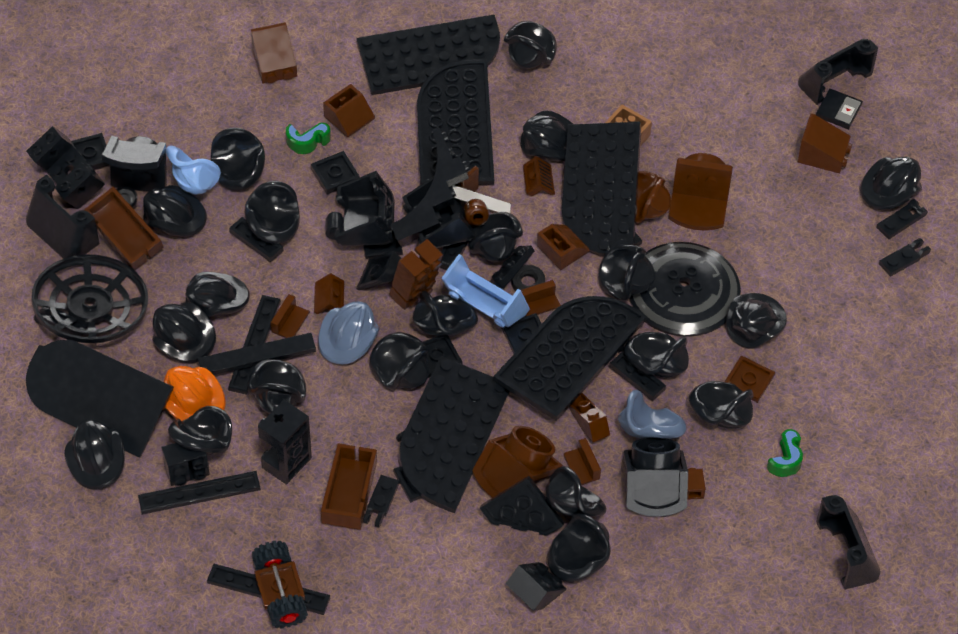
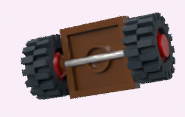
M276 540L272 541V543L265 542L266 545L261 544L259 548L256 547L252 552L256 569L254 571L264 608L265 610L268 609L272 626H275V628L280 627V629H284L285 626L287 628L291 627V625L296 626L297 623H302L307 618L308 613L304 603L305 595L295 562H291V556L285 542L278 541L276 543Z

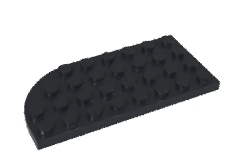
M493 14L356 38L371 95L422 87L423 83L432 73L450 63L464 60H487L488 67L498 53L500 32L495 15Z
M464 60L450 63L432 73L423 83L418 94L417 120L420 185L434 177L436 172L437 147L432 129L437 127L440 128L441 133L445 131L449 140L446 143L448 149L452 147L456 157L460 156L462 162L466 161L470 170L474 166L479 168L478 185H494L487 60Z
M641 122L568 124L562 216L564 224L577 235L592 254L604 257L610 249L616 246L634 245Z
M587 296L568 301L555 309L493 376V381L557 421L647 319V315L625 302L609 297Z
M440 356L401 439L399 463L403 476L409 486L427 502L452 513H455L472 477V470L486 446L510 393L509 390L494 382L492 376Z

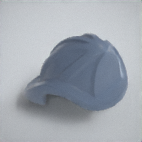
M355 301L341 308H334L327 313L318 336L319 351L325 359L339 365L350 364L361 358L369 350L380 328L374 322L373 312L367 303Z
M633 390L628 395L627 406L618 415V421L623 430L635 438L655 437L673 439L681 437L686 432V423L683 418L668 408L658 410L650 408L644 402L643 394L639 390Z

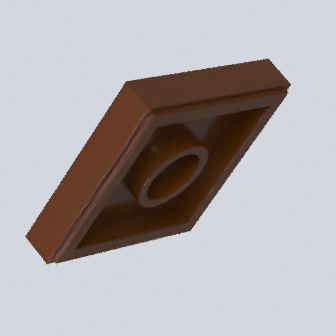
M740 356L725 382L736 385L743 392L748 389L753 390L754 395L751 400L758 403L776 372L746 357Z

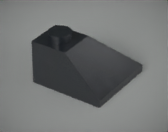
M392 251L369 259L356 289L364 290L393 283L398 262L402 258Z

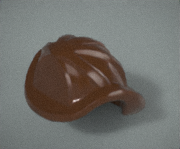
M639 171L636 223H640L644 219L661 217L671 206L670 193L664 186L666 180L652 172Z

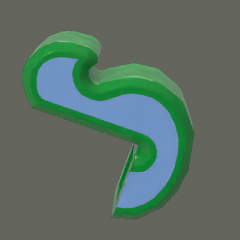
M320 122L301 135L291 124L286 127V143L297 154L311 153L316 149L318 143L325 146L331 140V130L327 123Z
M787 429L781 434L780 446L783 456L768 459L767 469L775 476L788 477L796 474L801 469L803 452L799 447L801 437L793 429Z

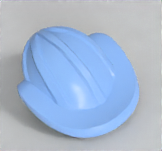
M171 145L166 148L167 156L172 162L173 176L184 191L194 195L203 194L218 182L221 171L219 166L208 159L192 160L176 146Z

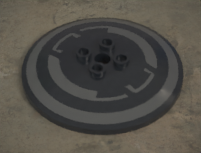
M691 242L666 243L646 252L645 257L649 259L655 270L654 282L648 290L637 295H631L629 299L632 307L647 315L645 323L663 333L683 337L707 334L726 323L730 304L734 298L741 294V288L736 271L721 254L711 248ZM685 281L688 282L689 285L682 286L680 282Z

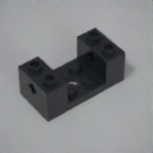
M54 126L26 151L32 160L45 169L56 182L55 189L60 196L77 209L81 208L105 185L71 140Z
M283 400L279 405L277 404L273 407L271 413L259 422L258 434L259 438L272 446L261 456L262 469L287 485L310 461L312 453L309 416L286 400Z

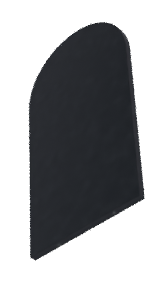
M57 340L42 347L29 362L26 373L27 392L37 408L76 428L87 419L100 421L108 428H115L122 438L124 451L139 458L142 456L174 388L165 382L72 340Z

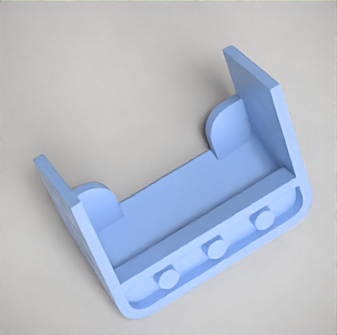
M458 254L442 277L445 286L449 290L448 294L455 300L461 299L494 319V322L502 328L504 326H511L523 318L530 310L521 290L517 289L512 296L470 271L463 256Z

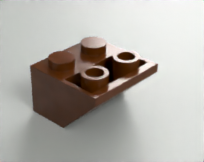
M349 84L323 102L324 117L347 137L375 119V115L365 97L352 84Z
M551 224L537 233V247L560 270L590 252L589 248L567 225Z

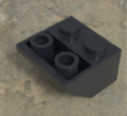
M177 443L161 447L164 467L171 486H181L188 481L194 479L202 480L210 475L206 452L190 450Z
M541 562L518 565L506 582V585L533 611L544 609L567 589L562 584V581L558 577L553 576L548 571V567Z

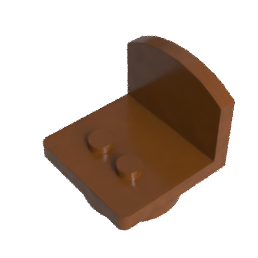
M696 153L686 158H678L668 219L677 225L693 230L705 231L723 228L733 167L726 165L717 156L707 153Z
M515 426L510 434L488 441L472 471L483 490L493 498L527 476H530L535 481L552 475L557 468L563 465L553 457L555 446L549 438L533 428Z

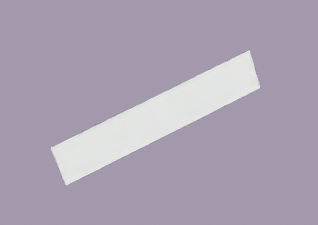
M452 185L456 194L454 198L466 202L471 199H480L485 202L490 210L510 213V203Z

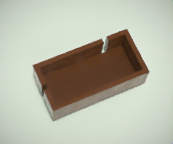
M114 187L110 188L84 209L95 217L97 229L134 270L148 261L147 256L151 258L164 248L160 238Z
M428 239L414 249L420 256L419 258L411 251L398 262L389 295L404 310L409 306L413 308L419 302L420 293L423 290H426L429 294L433 291L432 287L436 282L435 278L439 273L438 269L442 264L443 254Z
M337 444L321 508L322 524L361 530L377 466L376 449L359 447V460H356L355 446Z

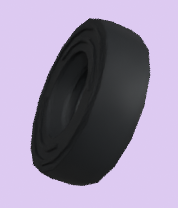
M523 265L512 278V287L516 291L517 289L522 290L544 283L545 275L540 268L534 265ZM525 276H532L536 282L531 286H526L521 282V279Z

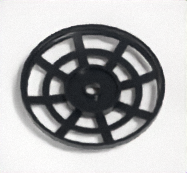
M75 255L53 263L38 276L32 289V307L40 323L55 335L80 343H101L126 335L142 321L148 307V292L143 279L129 265L107 256ZM83 264L84 274L69 277L64 281L55 274L67 267ZM91 264L108 266L120 271V273L114 280L103 275L92 274ZM127 276L138 287L141 293L140 297L129 298L127 291L121 285V282ZM47 279H50L56 287L52 291L49 301L38 299L41 287ZM92 280L101 281L109 285L104 289L103 287L92 285ZM84 281V285L73 290L68 286L74 282ZM115 289L118 290L124 300L113 302L111 293ZM60 291L68 295L67 303L55 302ZM86 303H94V305L88 306ZM142 303L139 317L132 324L124 322L129 314L130 306ZM38 306L50 308L53 318L59 324L55 326L50 325L41 316ZM124 307V311L119 319L111 316L113 309ZM56 309L67 310L71 316L63 321ZM78 320L87 323L88 330L71 325ZM104 320L111 323V325L105 328L96 329L95 323ZM116 327L123 328V330L114 334L96 336V334L108 332ZM66 328L76 333L88 334V337L71 335L61 330Z

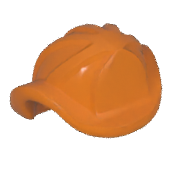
M177 366L167 371L164 382L174 388L165 408L175 419L183 421L205 406H216L225 410L226 400L223 389L216 377L208 369L203 367Z

